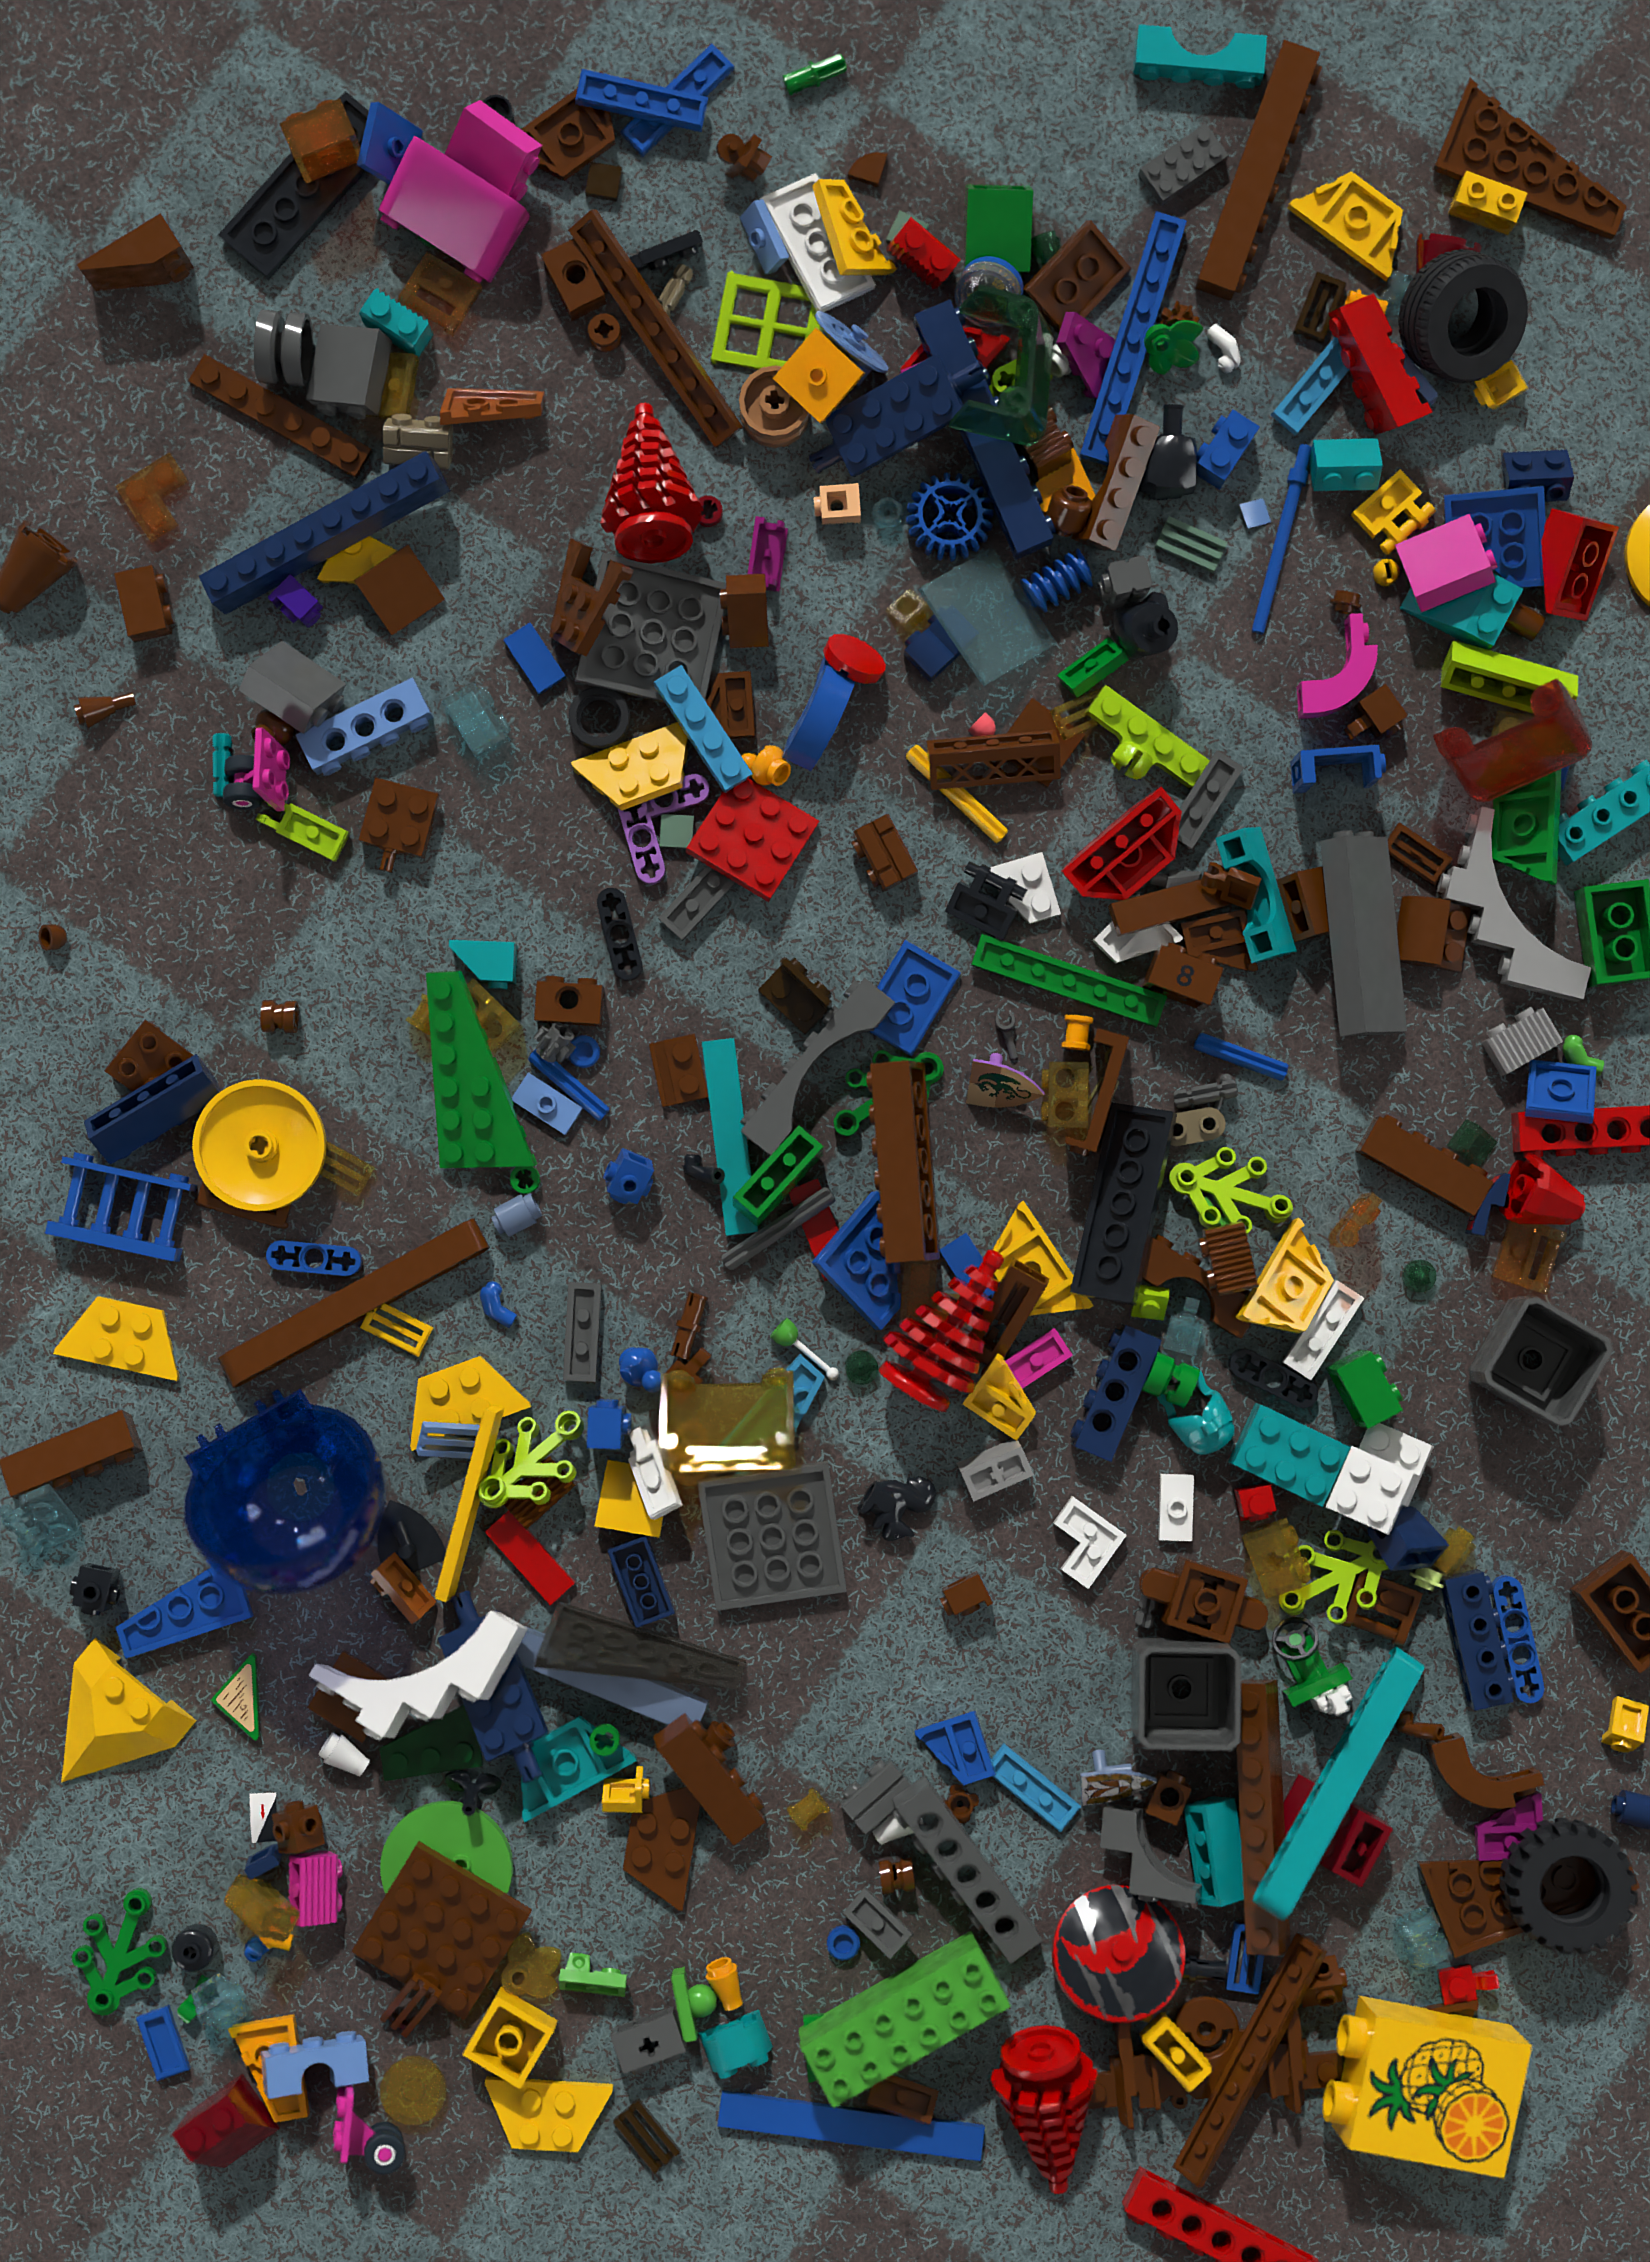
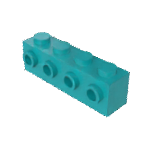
M1647 759L1630 769L1633 776L1624 782L1618 777L1603 787L1606 792L1603 796L1596 799L1594 795H1591L1576 806L1579 811L1571 817L1566 812L1560 815L1558 855L1565 866L1576 861L1650 812V763Z

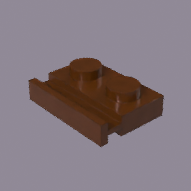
M695 1033L649 1043L662 1107L709 1098Z

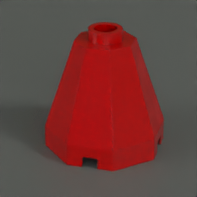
M1528 1153L1524 1156L1527 1159L1526 1161L1517 1160L1512 1164L1508 1172L1511 1176L1504 1207H1499V1211L1508 1220L1518 1224L1569 1225L1581 1218L1586 1207L1584 1195L1542 1158Z

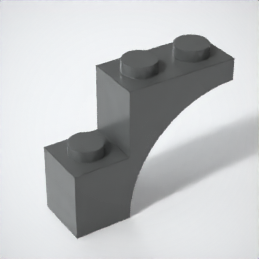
M1111 1803L1104 1807L1100 1848L1110 1849L1109 1854L1127 1857L1129 1852L1133 1853L1129 1893L1137 1894L1139 1900L1147 1902H1158V1898L1171 1900V1905L1178 1907H1191V1903L1195 1904L1201 1899L1202 1884L1185 1880L1170 1871L1152 1850L1145 1833L1143 1808Z

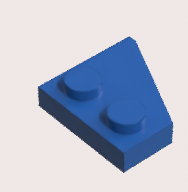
M976 1710L914 1730L915 1735L935 1753L934 1755L952 1771L953 1775L963 1785L996 1775Z

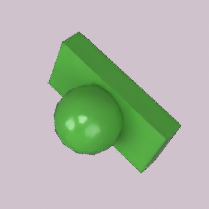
M685 1967L676 1968L672 1971L671 1981L683 2041H695L698 2035L695 2017L704 2018L710 2015L717 2005V1997L715 1992L704 1984H697L689 1989Z

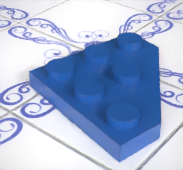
M1544 486L1444 495L1445 523L1470 514L1474 525L1481 523L1487 542L1482 543L1485 551L1492 550L1498 568L1494 569L1505 580L1521 588L1544 586L1541 546L1546 522Z
M873 1191L811 1263L875 1330H882L901 1307V1293H898L897 1274L900 1273V1262L886 1263L885 1257L881 1256L879 1242L880 1238L884 1237L883 1224H880L877 1218V1205L881 1204V1197L878 1191Z

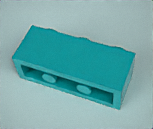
M1213 1796L1185 1804L1184 1812L1195 1883L1202 1884L1201 1899L1198 1900V1904L1223 1907L1244 1900L1241 1835L1235 1798Z

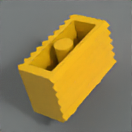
M1160 2012L1139 2033L1143 2043L1188 2092L1192 2091L1211 2073V2066L1207 2057H1204L1203 2053L1199 2052L1193 2042H1190L1189 2038L1185 2036L1184 2032H1181L1179 2027H1176L1175 2022H1172L1165 2012Z

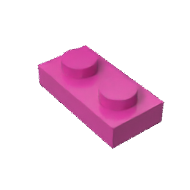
M1052 1328L1005 1359V1362L1023 1389L1073 1355L1057 1330Z

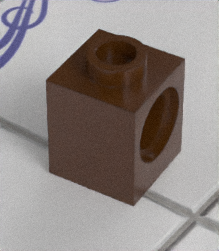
M1170 1769L1167 1770L1166 1774L1158 1771L1155 1776L1158 1782L1151 1786L1143 1809L1147 1814L1177 1826L1192 1788L1185 1782L1186 1776ZM1167 1787H1173L1177 1791L1175 1799L1171 1802L1160 1800L1161 1791Z

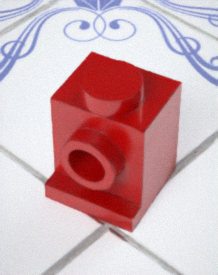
M1263 1482L1233 1489L1240 1521L1264 1520L1269 1518V1515H1273V1511H1276L1270 1484Z

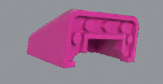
M416 136L413 137L378 209L383 214L380 218L381 221L395 230L402 226L417 234L466 267L463 273L479 284L483 279L491 283L530 218L528 211L520 203Z

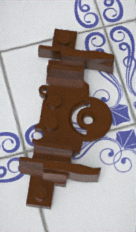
M1200 1996L1187 2001L1181 2006L1174 2018L1176 2027H1179L1181 2032L1190 2033L1192 2040L1201 2047L1216 2045L1222 2037L1223 2030L1228 2029L1227 2037L1220 2047L1213 2051L1202 2052L1203 2056L1207 2057L1210 2063L1211 2073L1192 2091L1188 2092L1149 2048L1133 2051L1131 2023H1115V2040L1118 2054L1108 2056L1110 2071L1097 2072L1088 2109L1118 2107L1120 2122L1130 2130L1134 2129L1131 2096H1137V2092H1139L1140 2109L1155 2107V2110H1161L1160 2103H1164L1169 2096H1171V2103L1176 2109H1184L1187 2106L1188 2098L1186 2094H1190L1196 2100L1209 2098L1245 2029H1239L1238 2020L1233 2010L1218 1998ZM1297 2010L1252 2096L1254 2100H1257L1262 2093H1268L1272 2100L1277 2099L1276 2096L1283 2095L1286 2107L1295 2114H1301V2106L1305 2103V2089L1326 2088L1330 2080L1341 2082L1343 2072L1342 2056L1338 2054L1337 2050L1308 2052L1307 2040L1302 2038L1301 2023ZM1202 2023L1211 2025L1212 2029L1209 2034L1203 2035L1199 2032V2027ZM1178 2097L1183 2098L1181 2102H1176V2099Z

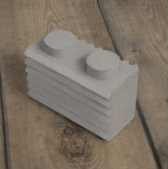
M1529 1007L1514 1016L1517 1021L1506 1028L1504 1023H1501L1486 1032L1489 1038L1481 1043L1500 1076L1512 1072L1563 1042L1544 1008L1534 1011L1532 1007Z

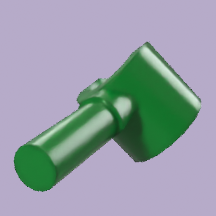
M203 1974L188 1998L177 2009L178 2016L186 2024L200 2012V2009L194 2002L209 1979Z

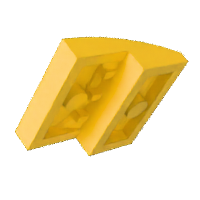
M608 1459L595 1526L660 1538L664 1516L656 1520L648 1516L630 1463Z

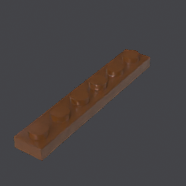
M206 354L202 356L188 380L194 387L356 479L373 452L370 447Z

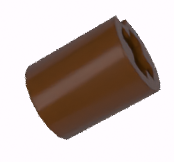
M1517 601L1504 627L1529 641H1533L1544 624L1546 617Z

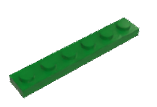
M981 934L971 963L973 967L1154 1028L1158 1026L1167 999L1166 995Z

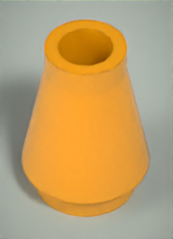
M729 1957L712 1961L706 1966L707 1981L722 2002L725 2011L739 2008L743 2001L740 1994L737 1965L732 1963Z

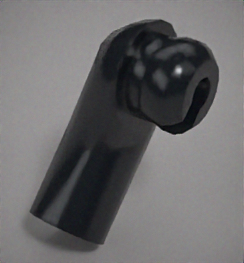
M686 1154L684 1156L685 1163L682 1165V1168L687 1175L703 1183L720 1184L723 1182L725 1173L721 1168L701 1166L702 1158L700 1155Z

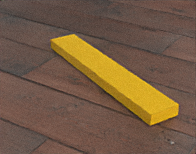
M493 1405L483 1411L435 1593V1599L447 1602L456 1594L480 1504L478 1497L479 1484L487 1477L505 1408Z

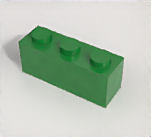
M799 1125L733 1196V1206L758 1227L823 1156L824 1146Z

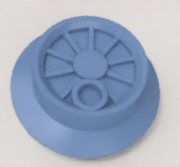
M822 311L816 312L815 318L821 328L820 331L865 372V375L856 385H861L871 370L880 373L888 371V366L881 356L862 340L863 338H868L865 331L855 324L851 326L853 329L851 330L834 317Z

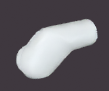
M1214 324L1210 327L1206 336L1222 350L1223 357L1218 359L1219 368L1224 373H1230L1234 368H1238L1241 361L1237 342L1233 336L1218 324Z

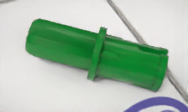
M837 54L815 64L810 61L808 66L784 74L782 77L790 96L814 85L819 87L821 86L820 82L845 73L847 65L844 57L841 54Z

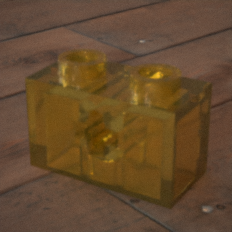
M1287 1518L1255 1527L1242 1536L1266 1599L1302 1588L1310 1580L1311 1569L1309 1562L1304 1556H1301L1297 1546L1299 1543L1297 1532L1292 1525H1289ZM1275 1554H1276L1277 1556H1283V1557H1284V1561H1283L1282 1558H1277V1559H1276Z

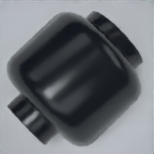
M193 1924L187 1926L175 1937L172 1943L171 1954L173 1961L184 1971L197 1972L203 1970L213 1961L218 1952L219 1943L217 1936L206 1925Z

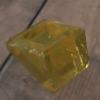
M910 588L886 609L909 636L916 630L920 631L928 624L930 617L934 614L929 604Z

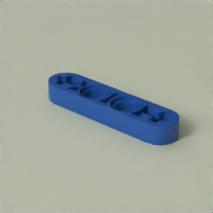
M1501 1575L1492 1582L1493 1595L1491 1597L1493 1606L1497 1609L1500 1617L1501 1627H1498L1500 1638L1504 1641L1508 1652V1659L1506 1660L1508 1673L1512 1674L1515 1682L1516 1691L1513 1693L1519 1700L1525 1703H1535L1544 1694V1682L1523 1588L1517 1579L1508 1575ZM1504 1582L1514 1587L1515 1591L1510 1593V1600L1512 1604L1519 1603V1608L1509 1607L1503 1611L1501 1610L1502 1605L1508 1606L1506 1597L1498 1593V1590L1503 1589ZM1510 1614H1518L1522 1619L1521 1628L1515 1632H1510L1505 1627V1620ZM1518 1646H1525L1529 1651V1658L1523 1664H1516L1512 1659L1513 1650ZM1533 1667L1534 1672H1527L1529 1682L1536 1684V1688H1533L1531 1690L1532 1695L1528 1696L1527 1693L1520 1691V1687L1525 1686L1524 1676L1522 1674L1516 1675L1515 1671H1526Z

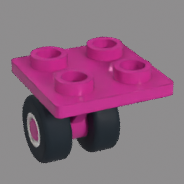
M256 728L254 756L233 755L225 760L224 773L230 776L229 779L234 780V783L227 784L223 788V802L231 808L241 810L255 809L262 805L264 799L276 811H284L285 800L289 796L286 770L290 767V756L288 751L264 728Z
M353 2084L338 2087L336 2108L337 2118H341V2121H334L333 2142L334 2152H339L340 2163H347L348 2155H364L366 2165L374 2173L381 2175L393 2173L402 2165L405 2157L401 2131L397 2126L389 2122H379L369 2127L352 2111L354 2099Z

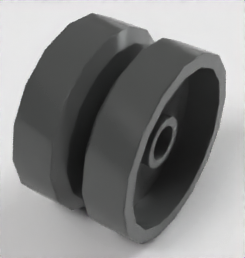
M260 310L254 334V368L258 382L277 384L283 376L288 385L307 386L311 375L313 355V327L309 313L291 312L284 321L280 311Z

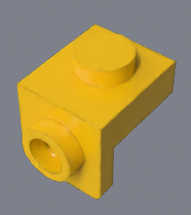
M1510 360L1495 373L1482 380L1475 381L1477 388L1473 391L1482 407L1487 404L1489 408L1496 409L1529 388L1515 362Z
M637 1766L636 1779H604L602 1812L642 1813L643 1799H649L650 1779L644 1778L643 1766Z

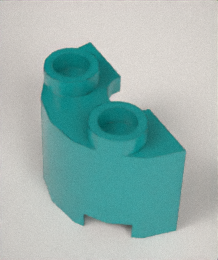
M759 2009L737 2017L729 2023L719 2024L698 2032L713 2072L718 2073L720 2079L736 2074L738 2072L737 2068L749 2063L751 2067H756L769 2060L767 2053L773 2047Z

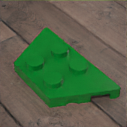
M1553 760L1547 763V769L1533 777L1528 775L1519 780L1514 787L1506 788L1493 796V809L1495 811L1491 841L1492 858L1495 862L1548 884L1556 885L1562 764L1557 760Z

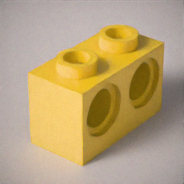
M1466 171L1458 184L1448 214L1509 235L1517 223L1527 192Z

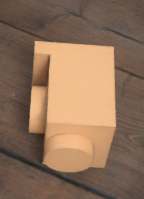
M858 483L820 486V497H814L815 517L821 516L822 525L861 523ZM838 502L842 504L843 509L832 511L831 505Z

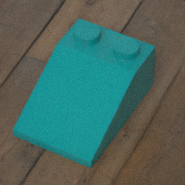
M1494 574L1495 583L1424 612L1420 611L1412 588H1410L1399 609L1466 644L1490 650L1501 633L1523 588Z

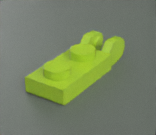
M285 803L283 811L285 814L280 823L265 814L258 813L255 819L258 822L276 830V833L334 862L337 861L350 835L348 831L291 803L289 805Z

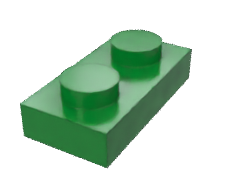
M1108 637L1060 672L1057 677L1061 684L1078 698L1110 673L1115 672L1129 659L1125 651Z

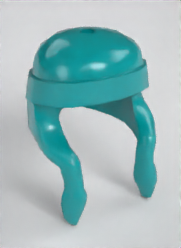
M1200 1370L1196 1385L1210 1399L1202 1416L1177 1417L1173 1404L1166 1401L1165 1395L1162 1394L1157 1399L1166 1409L1169 1426L1178 1435L1183 1444L1198 1455H1206L1224 1447L1232 1439L1235 1433V1426L1232 1414L1222 1395L1207 1386Z

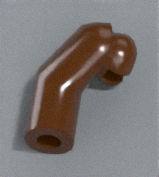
M1401 1711L1395 1723V1727L1399 1732L1418 1739L1440 1741L1445 1735V1729L1442 1724L1413 1722L1414 1714L1411 1711Z

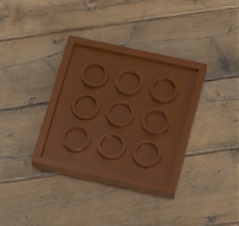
M418 1841L351 1952L404 1984L416 1972L442 1991L435 2003L465 2020L530 1916L532 1909ZM416 1984L412 1989L418 1991L421 1986ZM427 1991L424 1996L429 1998L431 1993Z

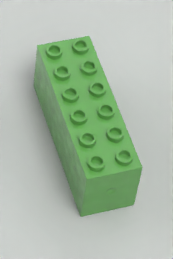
M971 1930L829 2010L821 2018L805 2027L804 2025L799 2027L800 2047L834 2108L1008 2009L1011 2005L1001 1983Z

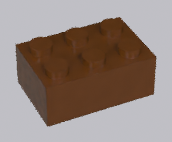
M1620 1550L1569 1590L1627 1667L1640 1674L1650 1667V1577L1632 1553Z

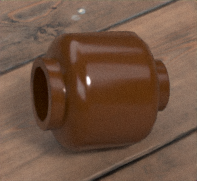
M1066 485L1061 489H1057L1051 496L1046 515L1052 519L1056 534L1069 537L1071 534L1082 532L1092 510V501L1088 497L1087 492L1078 486Z

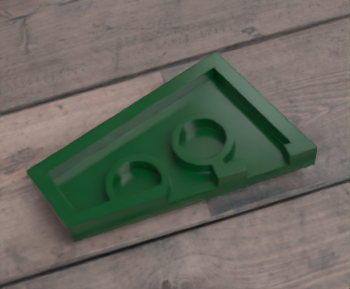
M464 1704L444 1714L442 1719H435L380 1747L384 1781L483 1766L482 1750Z

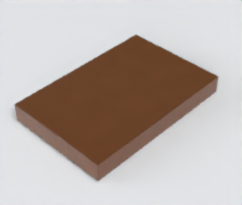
M1086 220L1024 286L1023 294L1059 334L1066 312H1076L1086 318L1132 268L1091 220Z

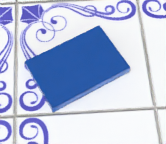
M904 940L877 986L878 989L895 1001V1006L874 1031H870V1033L912 1057L961 972Z

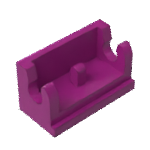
M756 516L747 574H765L766 590L779 592L788 528H785L783 521L778 520L776 524L768 523L765 517Z

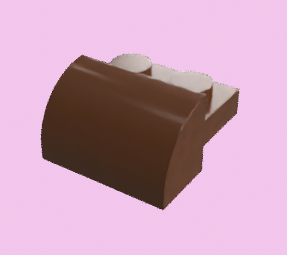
M1403 896L1397 925L1400 962L1415 966H1429L1446 971L1461 972L1471 908L1453 904L1450 900Z

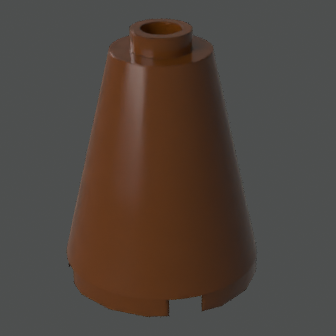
M23 521L18 527L0 570V610L6 614H9L11 611L19 613L74 568L78 562L76 557L69 559L64 555V553H68L70 550L42 528H39L37 532L29 529L32 524L29 521Z

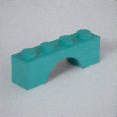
M1139 24L1135 38L1132 74L1140 75V78L1144 80L1170 77L1176 83H1188L1192 79L1204 80V83L1209 86H1219L1226 82L1236 83L1238 88L1250 89L1255 85H1260L1264 75L1267 36L1235 33L1230 43L1221 51L1211 55H1197L1185 50L1176 41L1171 27Z
M1261 827L1242 828L1216 837L1219 853L1226 871L1229 872L1230 868L1233 867L1262 878L1255 903L1251 910L1247 909V924L1243 930L1251 963L1268 961L1297 952Z

